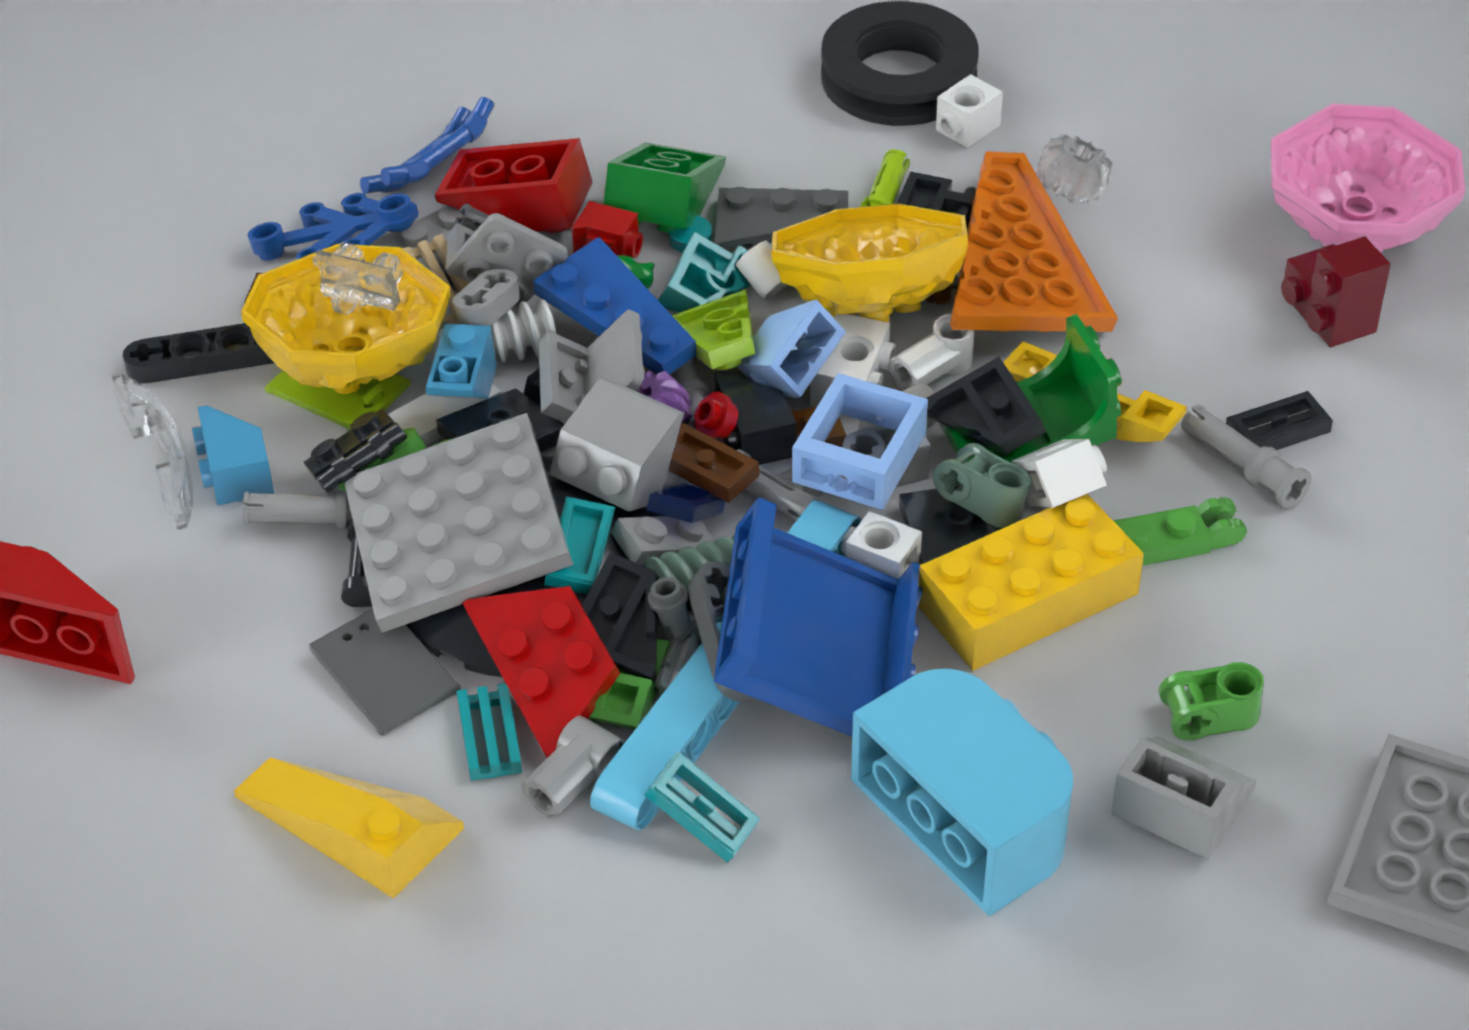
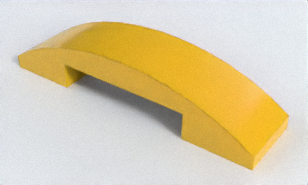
M1023 341L1003 363L1014 380L1018 382L1044 369L1056 358L1057 354ZM1144 390L1136 400L1117 393L1121 406V416L1117 417V438L1115 439L1133 442L1163 441L1186 414L1187 406Z

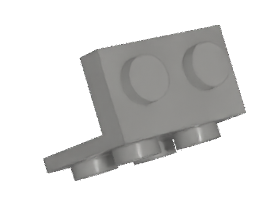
M495 213L489 215L476 231L459 223L448 233L445 272L471 283L485 271L492 269L511 270L518 275L520 299L515 305L519 306L520 302H528L534 296V279L552 269L558 263H564L567 260V248L501 214Z
M630 309L625 311L588 348L551 331H548L538 341L541 413L566 423L597 380L602 377L634 391L638 390L643 382L645 370L642 360L640 316L637 312Z

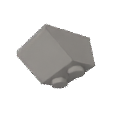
M605 377L599 378L562 427L549 475L626 511H633L658 503L684 412Z

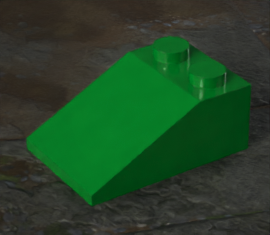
M645 142L608 162L603 205L638 213V225H641V221L655 223L659 231L667 233L679 228L687 229L693 224L696 215H701L725 166L726 156Z

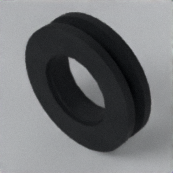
M885 1L864 5L843 14L826 30L821 47L822 86L829 99L837 107L854 117L868 122L891 126H911L936 121L938 96L970 74L977 77L978 41L972 29L963 20L936 6L912 1ZM897 50L925 55L937 64L923 72L897 75L873 70L862 61L877 53Z

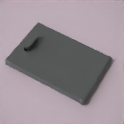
M373 609L309 644L313 655L372 723L379 735H384L456 693V690L461 689L460 684L449 675L406 624L382 633L375 620Z

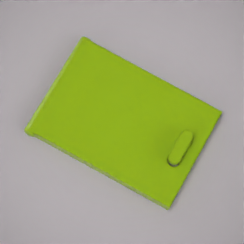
M282 370L264 389L268 394H274L347 429H351L352 422L359 416L370 411L377 412L381 408L385 411L411 385L410 379L395 374L391 378L382 381L371 379L367 384L360 383L361 386L356 392L340 394L335 392L333 388L301 385Z

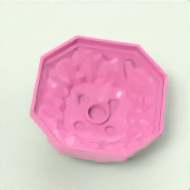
M1331 104L1271 138V187L1274 191L1275 202L1290 214L1298 226L1308 230L1310 237L1314 240H1319L1325 247L1332 244L1336 246L1364 236L1380 252L1384 249L1412 242L1424 233L1435 230L1442 220L1464 198L1465 181L1461 149L1395 107Z

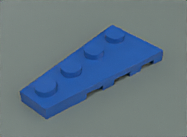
M597 237L567 257L564 263H558L552 269H549L533 280L535 295L546 300L547 303L598 336L604 333L628 309L637 312L640 316V331L642 333L643 366L656 374L663 371L671 374L696 356V341L600 237Z

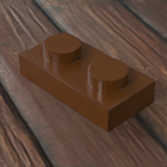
M683 423L679 429L668 471L730 503L759 477V462Z

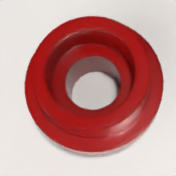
M713 392L698 404L694 415L695 428L714 439L725 438L736 426L738 409L727 395L721 392Z

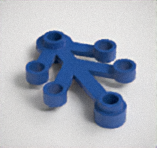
M353 193L341 201L344 213L327 208L321 202H312L304 205L299 210L305 228L283 232L279 223L265 222L253 227L248 232L247 237L253 253L264 261L274 260L282 256L285 252L284 247L319 240L311 247L299 251L296 255L298 260L336 244L369 246L387 231L397 233L410 228L417 219L419 211L417 205L406 194H392L377 201L367 198L364 193ZM363 230V231H362L360 234H358L356 237L349 238V237H351L353 234H355L357 231Z

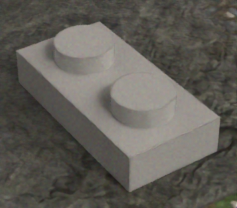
M696 515L618 518L611 531L612 536L628 559L642 566L645 565L646 559L651 556L660 558L662 554L669 551L678 553L680 549L687 546L696 548L698 544L705 541L714 543V539Z

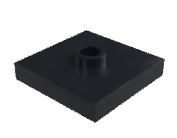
M516 388L436 419L437 432L446 440L454 439L527 413L533 426L540 452L557 445L560 431L565 424L541 413V407Z
M937 489L899 494V508L905 525L922 531L921 553L919 555L920 565L1003 529L986 523L978 515L955 502L946 500L939 494Z

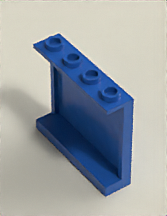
M758 497L736 525L713 682L852 737L853 712L915 675L916 666L912 663V651L919 634V626L915 624V615L922 596V588L918 586L920 564L912 562L899 579L774 528L777 504Z

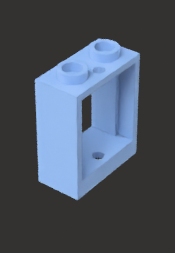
M838 373L792 447V482L883 510L926 435L928 399ZM841 414L896 430L880 459L825 442Z

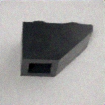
M724 370L714 372L715 392L727 395L738 409L736 426L727 437L723 438L724 444L735 450L745 451L752 459L758 461L759 465L792 458V447L796 442V421L783 392Z

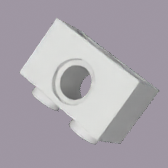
M836 313L834 319L844 328L846 333L810 383V406L817 407L838 373L883 385L882 372L884 369L889 370V360L895 357L896 344L889 342L890 323Z
M1063 439L1011 461L1012 464L1021 466L1031 475L1032 482L1026 500L1028 506L1054 508L1107 485L1102 474L1107 471L1105 459L1097 445L1091 446L1089 439Z

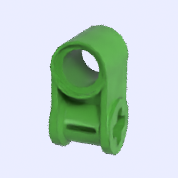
M1233 662L1225 666L1174 673L1164 679L1159 686L1158 692L1161 701L1169 706L1173 718L1170 724L1173 734L1181 740H1196L1208 735L1230 731H1244L1256 725L1261 714L1264 678L1259 669L1253 665L1244 662Z

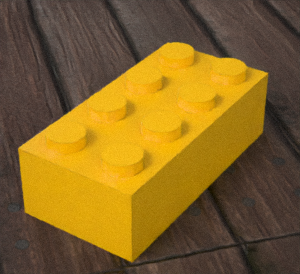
M1087 493L1054 508H1047L920 565L918 586L922 588V596L918 607L969 668L974 671L1139 593L1144 553Z

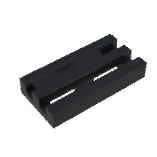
M1309 391L1229 416L1226 419L1228 426L1259 447H1273L1276 450L1330 433L1333 423L1332 418ZM1307 409H1308V411H1305V412H1302V413H1299V414H1296V415H1293V416L1288 417L1289 415H1292V414H1295V413H1298V412H1301V411H1304V410H1307Z

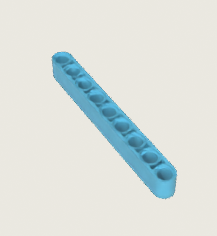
M816 499L807 506L787 533L846 557L841 551L844 537L852 526L857 527L860 524L862 518ZM718 622L716 625L721 633L722 622ZM703 642L597 779L590 798L592 810L641 831L645 829L660 808L644 796V793L654 783L656 777L666 767L671 757L679 751L692 763H695L740 703L724 696L718 690L715 682H713ZM675 773L673 776L681 782L682 778Z

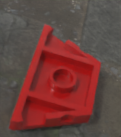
M570 586L472 598L464 601L463 605L543 753L548 758L556 750V745L563 729L573 718L581 715L589 719L595 710L598 698L608 692L620 675L619 669Z

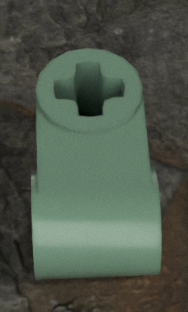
M971 443L962 447L957 452L954 460L943 461L936 466L933 472V482L941 496L978 515L986 523L995 527L1005 528L1021 520L1032 482L1029 472L1021 466L1000 458L982 445ZM974 456L973 459H971L969 462H966L968 459Z

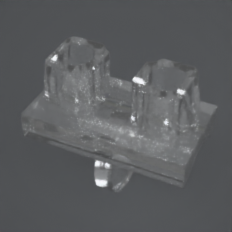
M342 242L334 253L319 250L312 258L313 264L320 270L321 291L324 296L331 297L332 308L335 312L343 315L351 314L357 304L362 306L368 304L394 311L400 303L396 285L400 281L403 272L400 260L396 255L382 252L373 263L365 261L363 251L356 245Z

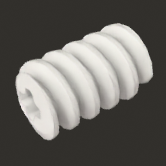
M544 299L538 300L535 313L532 312L527 302H520L517 316L514 315L512 309H509L494 324L490 325L494 351L501 363H506L508 351L512 348L519 361L524 360L527 346H531L537 358H539L538 341L548 331L556 334L552 311Z

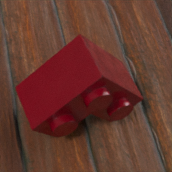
M1366 236L1336 246L1332 244L1287 259L1284 280L1281 283V293L1286 302L1293 305L1307 321L1310 329L1317 333L1331 348L1377 332L1391 263Z

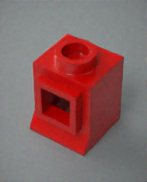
M589 201L571 228L573 253L597 237H600L616 256L626 255L636 259L643 246V234L639 232L638 213Z

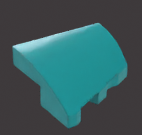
M694 232L677 261L658 301L665 308L680 313L746 289L751 284L736 267V263L749 250L739 245L732 254Z

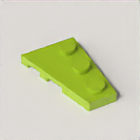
M746 289L672 315L696 341V357L711 369L727 370L734 368L742 363L743 358L755 354L751 309Z

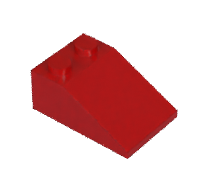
M580 138L460 149L435 193V198L438 203L459 210L464 204H469L488 215L501 214L535 232L559 233L566 229H571L593 181Z
M1 541L0 654L131 684L135 674L118 609L47 551L38 550L32 546H20Z

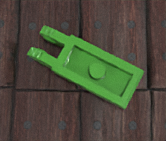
M1220 496L1218 499L1216 497L1206 499L1198 507L1193 505L1113 520L1144 553L1142 566L1210 553L1212 549L1223 548L1228 545L1233 546V544L1243 541L1242 539L1247 534L1244 522L1241 519H1232L1235 516L1234 513L1237 512L1236 506L1226 496Z

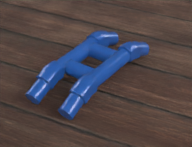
M480 97L472 112L465 107H458L451 122L447 124L441 135L401 165L385 167L381 170V174L362 177L360 179L361 191L364 194L375 192L388 193L398 191L406 184L421 181L430 174L433 168L464 145L472 143L482 135L488 124L487 119L495 106L494 102L487 97Z

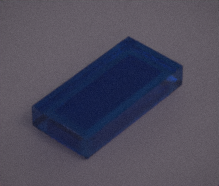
M682 483L650 493L646 510L694 523L722 514L726 501L700 487Z

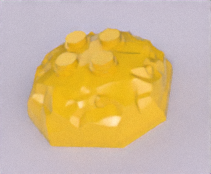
M904 204L836 209L773 232L772 262L778 270L782 283L795 287L801 298L806 301L818 300L830 312L833 318H835L836 313L854 316L858 313L860 317L889 322V315L893 312V307L894 311L899 313L918 311L921 309V302L935 292L944 290L953 283L954 277L960 271L966 256L968 236L965 215Z
M336 244L258 275L241 310L242 321L250 327L253 338L276 366L286 372L289 377H293L301 385L317 388L328 387L333 388L335 392L340 394H350L360 388V383L367 384L371 379L382 381L391 378L407 366L421 364L425 356L432 351L439 329L447 313L451 293L450 286L400 247Z

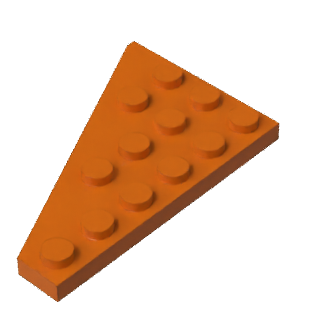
M986 151L980 166L967 232L968 247L959 272L949 323L952 330H990L1001 332L1066 331V318L1077 314L1085 327L1090 325L1095 332H1112L1118 317L1025 153Z

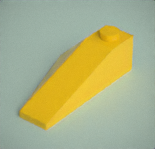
M272 757L266 760L234 790L237 799L393 899L464 829L463 821L424 797Z

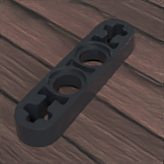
M245 323L140 339L127 345L122 355L128 378L137 383H153L274 363L263 349L257 345L250 327ZM235 343L247 344L245 348L240 350L226 349L229 345ZM190 350L202 351L198 356L191 358L180 356L182 353Z

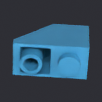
M444 325L426 384L427 395L478 399L489 398L497 369L491 326Z
M207 405L197 407L201 426L192 428L197 456L207 454L206 459L198 460L203 487H214L217 506L243 501L245 492L274 494L261 428Z

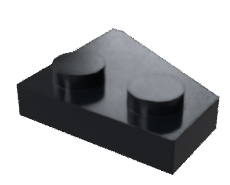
M1000 357L995 358L925 398L928 399L927 417L1004 456L1046 432L1040 417Z
M610 552L582 606L617 668L636 677L650 679L654 684L657 678V612L650 608L648 594L653 583L657 581V575L654 570Z

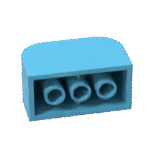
M933 669L914 675L853 712L851 781L989 917L1046 880L1058 869L1065 853L1073 787L1072 770L1065 756L1056 748L1053 740L1046 733L1038 732L1026 721L1010 700L1001 698L984 681L972 674L955 669Z

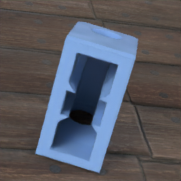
M812 300L767 318L754 335L755 354L743 358L742 363L737 367L749 380L782 391L784 397L798 398L804 393L846 331L818 300Z

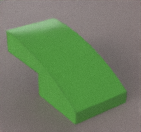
M658 638L657 675L659 670L664 668L662 663L670 646L669 641ZM619 669L620 675L608 692L598 698L595 710L589 719L635 730L650 710L656 695L655 682L653 684V681L650 679L636 677Z

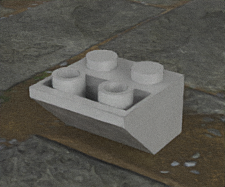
M1162 737L1141 738L1117 773L1111 814L1209 860L1255 788L1256 780Z

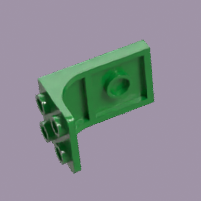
M1075 314L1066 318V339L1056 358L1035 375L1016 382L1043 422L1046 429L1044 434L1004 456L939 423L956 454L965 445L976 443L1010 463L1012 460L1063 439H1089L1091 446L1099 445L1117 438V417L1121 416V406L1117 398V386L1122 384L1121 374L1115 361L1112 358L1106 359L1101 352L1099 339L1093 327L1090 325L1085 327L1079 316ZM972 456L966 462H969L971 459L974 458V456Z

